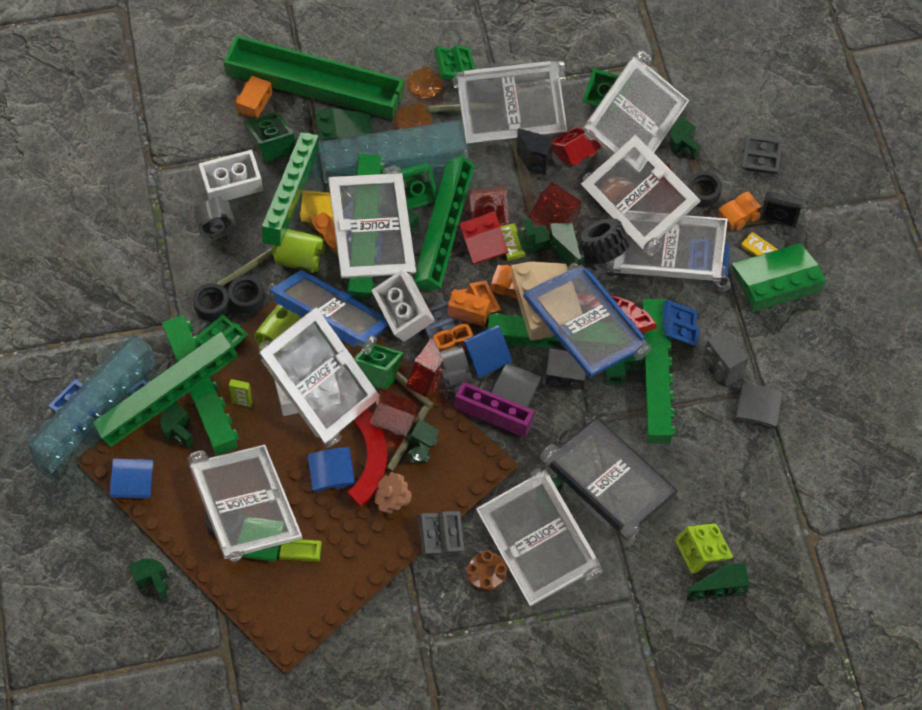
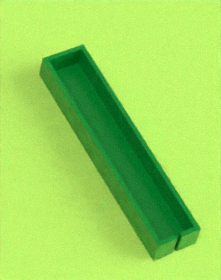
M239 35L235 36L223 62L225 75L246 81H249L251 76L271 82L272 88L391 120L394 119L398 110V104L400 105L405 93L404 79Z

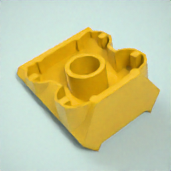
M303 190L300 213L301 222H306L310 228H314L312 219L322 212L329 215L333 221L330 193ZM340 194V195H341V203H342V206H343V194Z

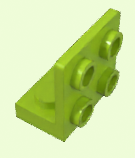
M717 524L688 526L674 539L691 574L699 572L708 562L724 561L733 558Z

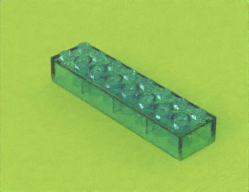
M461 120L318 142L324 184L328 183L329 177L356 176L359 153L381 156V163H384L383 174H391L393 171L422 163H428L431 167L446 165L447 161L459 156H464L468 160V148Z
M134 333L129 338H126L122 345L110 354L108 360L103 365H100L90 378L84 381L82 387L77 392H74L63 406L57 409L55 415L43 424L37 434H33L30 437L27 445L33 460L51 474L92 432L95 428L93 422L114 408L129 393L128 390L136 385L156 364L151 345Z

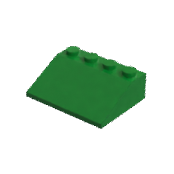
M801 243L731 264L752 312L821 292L826 281L819 265Z

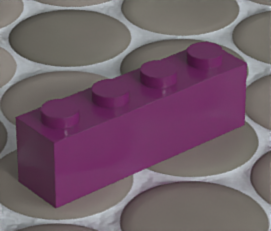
M464 381L455 395L454 409L521 437H526L533 424L534 410Z

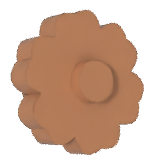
M391 472L389 476L385 475L378 483L379 489L375 493V503L379 505V510L392 514L394 510L398 511L401 506H406L410 503L412 495L408 490V483L404 481V476Z

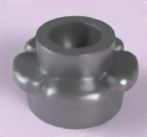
M721 275V281H713L712 286L718 292L723 293L730 289L731 283L726 275Z

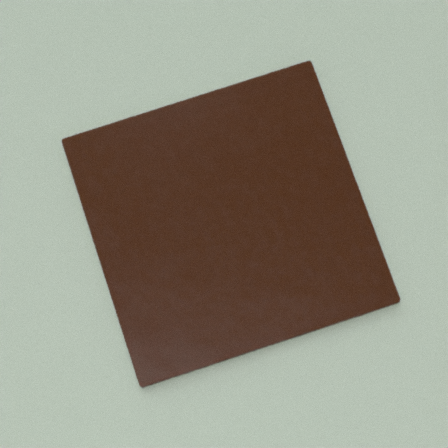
M305 278L284 291V293L313 309L316 307L319 309L335 298L330 292ZM273 299L240 326L248 334V337L234 348L239 357L216 372L213 377H210L211 381H215L218 386V398L222 397L226 406L223 409L224 412L229 413L231 417V429L235 428L239 436V440H236L238 448L220 455L262 445L266 446L302 534L301 540L322 542L320 562L279 559V553L276 562L239 556L224 559L218 540L213 538L207 531L205 523L206 509L189 465L193 466L208 462L209 458L216 457L189 392L175 401L189 414L190 422L184 427L192 435L194 443L189 449L184 445H178L174 439L169 443L165 440L160 424L161 416L166 410L164 409L112 447L103 439L99 440L78 457L76 462L110 497L113 459L153 460L151 498H110L284 674H288L422 554L418 524L419 514L460 511L462 518L512 474L518 465L464 414L454 409L455 406L402 359L398 372L434 403V406L428 411L423 421L439 430L436 436L438 441L433 448L429 449L430 458L426 464L420 462L412 464L407 460L408 451L415 448L410 443L393 473L404 476V481L408 483V490L412 495L408 505L401 506L398 511L394 510L392 514L379 510V505L375 503L374 494L360 508L347 495V492L362 476L367 462L366 443L358 428L352 423L353 420L324 443L320 437L317 438L299 413L287 416L282 414L275 380L261 361L263 357L259 353V345L254 339L255 332L278 305ZM342 306L328 316V318L359 335L369 329L345 306ZM378 336L370 341L371 343L390 348ZM369 340L364 344L357 341L355 347L345 342V346L354 358L369 343ZM337 360V364L333 366V369L338 365L340 366L334 372L340 404L313 410L326 429L367 396L358 381L351 379V371L346 364L341 366ZM233 379L250 384L253 400L251 408L232 404L229 389L230 380ZM396 379L386 390L374 387L380 398L368 407V410L374 415L384 433L387 446L386 467L422 406H424ZM350 448L355 484L338 490L333 487L317 493L314 492L308 455L328 449ZM259 458L203 472L214 503L264 490L265 492L271 491ZM385 470L384 476H389L391 472ZM266 502L241 509L243 519L250 517L284 522L276 502L270 504ZM233 513L219 514L224 530L235 525L236 516ZM285 525V527H284V532H283V534H284V533H288V530H287V528H286V525ZM240 534L234 539L229 540L231 547L238 546Z

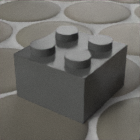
M725 329L707 339L703 360L705 365L713 370L716 379L726 387L744 377L749 358L728 330Z

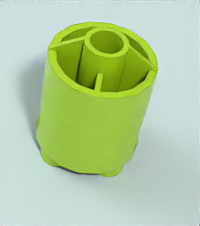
M287 229L281 247L272 245V253L278 265L314 273L320 270L321 262L319 259L320 255H324L326 244H323L324 239L320 236Z
M278 304L254 334V339L259 345L260 351L302 317ZM300 334L273 354L274 357L277 358L293 346L300 338Z

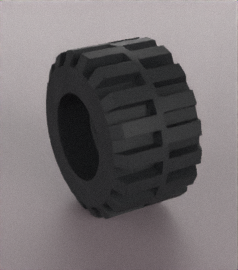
M616 218L603 219L591 224L582 231L578 238L586 259L592 264H602L621 256L630 245V240L621 221Z

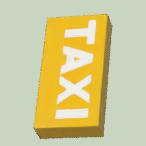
M753 232L741 244V248L753 256L778 250Z

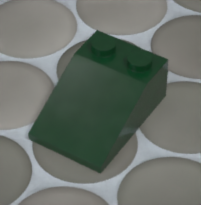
M337 108L315 110L321 152L374 145L370 115L368 113Z
M278 111L244 121L247 132L263 163L273 162L275 159L292 155L296 145L295 136Z

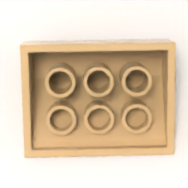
M525 262L512 265L511 278L530 341L555 335L525 300L523 294L568 272L566 264ZM572 282L537 299L560 328L565 327L569 333L576 330L573 328L569 331L568 328L572 324L564 325L582 316Z

